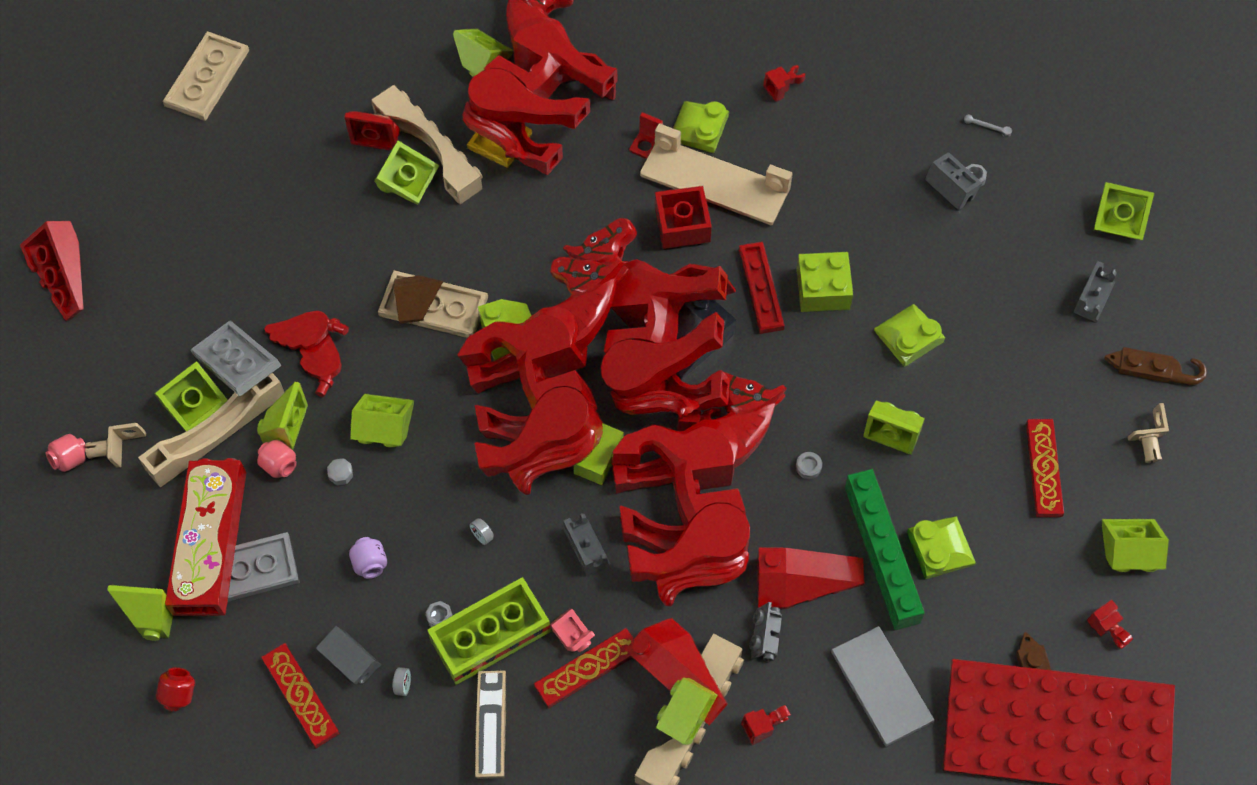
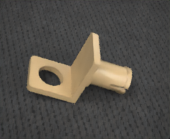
M1159 403L1153 409L1156 429L1133 431L1128 436V441H1142L1145 463H1151V460L1153 463L1162 460L1158 438H1162L1169 432L1163 403Z
M138 423L110 426L107 440L87 442L85 444L86 456L89 459L107 456L108 460L119 468L122 462V440L145 437L146 431ZM124 430H134L136 432L127 433Z

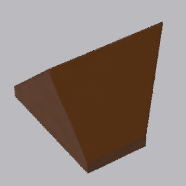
M419 275L395 278L394 293L399 324L424 321V317L444 281Z

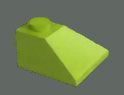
M479 29L455 30L453 33L462 66L470 71L469 74L473 77L479 72L484 71V67L498 55L508 60L514 51Z
M500 299L478 306L482 328L495 321L520 324L531 317L528 306L525 303ZM499 347L491 353L495 361L511 352L503 347Z
M294 382L266 411L264 419L259 421L257 432L263 444L273 440H281L293 450L308 407L299 382Z
M108 586L111 596L143 638L152 641H158L160 638H169L173 616L165 606L166 594L163 589Z

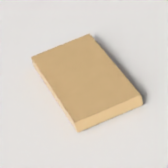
M207 31L164 98V106L206 121L248 54V45Z
M393 271L378 310L379 316L399 321L394 293V279L415 275ZM443 282L424 317V321L410 322L409 324L468 338L476 333L480 322L478 306L486 304L488 293Z

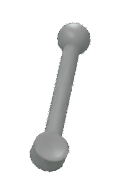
M971 115L964 117V122L967 124L974 123L1002 132V135L1005 137H1009L1012 133L1010 127L1002 128L974 119Z

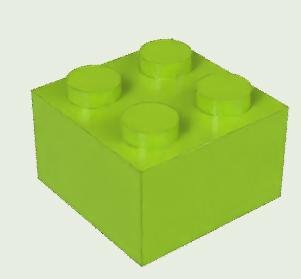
M848 252L799 254L796 270L801 312L850 310L853 289Z

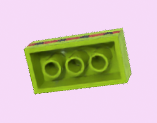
M522 577L429 628L427 631L430 641L457 685L477 674L478 671L488 668L550 633L551 629L549 619Z

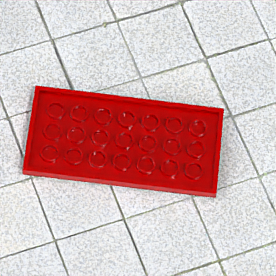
M952 659L943 771L1055 785H1171L1175 685Z

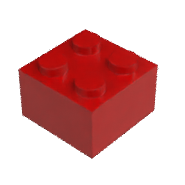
M703 186L655 192V211L663 249L711 242L712 225Z

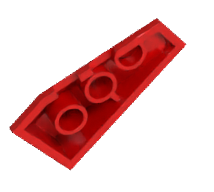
M759 548L757 556L758 608L771 602V607L788 609L798 603L810 602L827 594H836L864 585L863 558L792 548Z

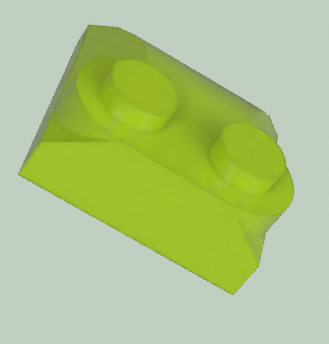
M684 101L673 129L681 131V144L714 153L728 119L729 111L719 102H710L705 105Z
M397 141L374 182H376L381 191L395 193L418 205L439 165Z
M1105 182L1100 197L1094 230L1142 241L1154 193Z
M912 304L874 328L875 333L904 367L939 346L945 340L940 324L933 319H929L915 304Z
M957 516L933 522L924 520L918 522L915 527L908 528L907 534L925 579L976 564Z

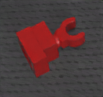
M799 65L793 66L788 73L781 66L765 73L763 86L776 102L784 99L785 92L789 91L790 84L804 82L805 73L796 75Z
M717 408L704 412L693 410L692 413H688L683 419L678 417L677 431H684L702 420H712V416L719 417L721 410Z
M1110 600L1093 612L1087 619V622L1100 636L1110 631L1115 644L1119 649H1122L1133 638L1126 630L1119 627L1118 624L1123 620V617L1117 611L1118 606L1113 600Z
M786 705L777 708L769 713V715H766L764 709L757 712L753 710L743 716L741 724L751 744L754 745L772 736L774 731L772 725L781 724L789 720L788 716L791 714Z

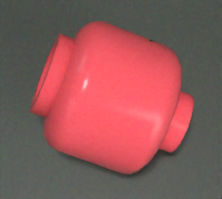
M72 434L64 435L50 442L48 451H46V457L54 470L59 469L62 472H66L85 462V442L82 438L77 439Z
M281 440L265 442L258 450V465L273 478L287 477L294 471L297 464L296 453Z

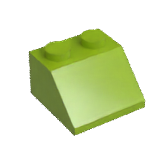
M197 361L154 393L170 415L186 432L205 421L228 401Z
M364 394L352 409L350 439L358 440L362 444L376 442L383 443L386 447L401 446L407 437L414 400Z
M876 400L868 415L863 437L912 455L925 418L920 417L916 412L896 408L889 402Z
M1102 519L1105 555L1112 569L1119 572H1128L1130 569H1141L1146 572L1166 569L1169 539L1155 519Z

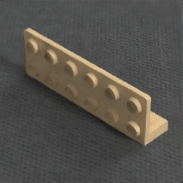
M658 124L655 130V145L640 172L641 177L673 189L703 186L707 202L769 225L774 224L789 193L793 174L790 171L770 164L766 176L684 147L681 145V131L662 124Z

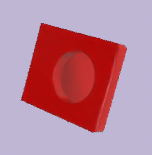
M642 112L640 115V132L629 148V152L647 159L655 145V130L658 124L663 125V121ZM642 141H647L652 147L648 151H642L638 148V144Z

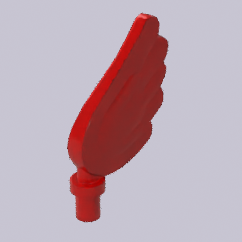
M312 311L285 321L268 324L264 330L267 335H270L271 342L279 343L280 346H288L290 349L295 350L300 347L310 349L316 346L327 336L329 331L346 335L349 327L340 323V320L336 318L329 319L321 311Z
M330 333L320 343L310 349L300 347V353L303 357L300 360V365L309 375L319 379L320 384L315 393L320 397H325L328 389L332 388L334 384L332 379L340 373L342 365L340 355Z

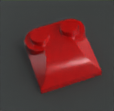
M357 111L345 113L344 118L351 144L392 151L398 141L400 128L390 117Z

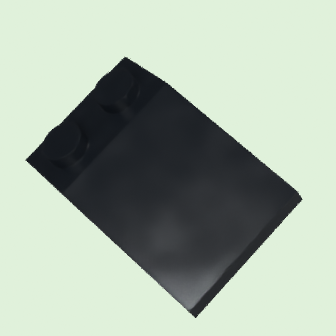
M715 300L685 302L678 314L677 339L687 335L703 319L717 312L724 320V344L735 334L736 319ZM716 350L707 352L690 366L675 374L682 380Z

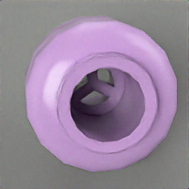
M369 537L360 538L349 551L354 572L364 578L369 579L379 576L387 565L383 546L378 540L370 539Z

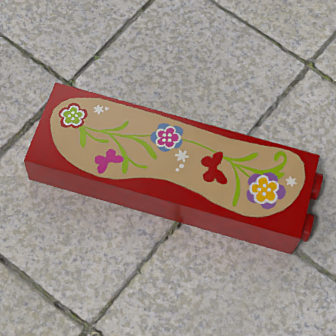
M202 458L198 461H189L165 606L172 616H225L247 473L240 460L233 458L224 460Z

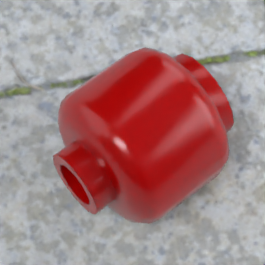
M177 667L168 669L159 678L156 692L158 702L170 711H177L180 708L186 707L191 703L195 680L186 669Z

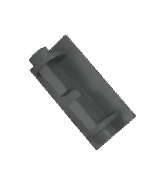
M771 602L757 608L754 613V634L749 644L751 650L750 660L763 656L764 661L773 662L774 657H777L779 638L770 636V632L774 634L780 633L782 614L779 608L771 607Z

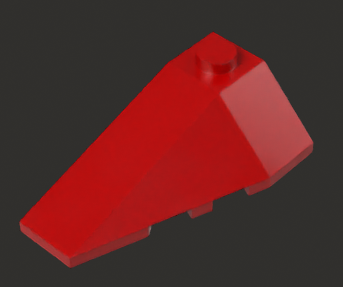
M46 221L23 241L20 246L28 267L32 272H37L41 278L39 283L43 288H48L52 294V302L64 319L69 321L83 310L79 242L71 221Z
M672 618L642 629L625 651L670 691L678 680L690 678L718 694L704 720L710 726L728 704L715 679L711 676L705 660L694 644L695 642L691 634Z

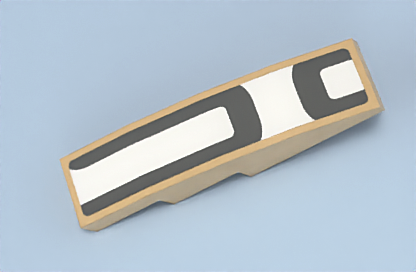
M478 671L476 779L505 778L506 671Z

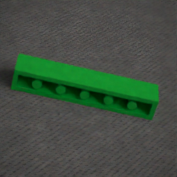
M870 469L847 476L845 490L895 630L921 624L925 612L874 471Z

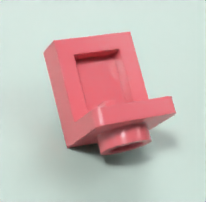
M568 609L550 624V628L567 651H583L591 644L590 639L595 636L591 630L585 627L573 609Z

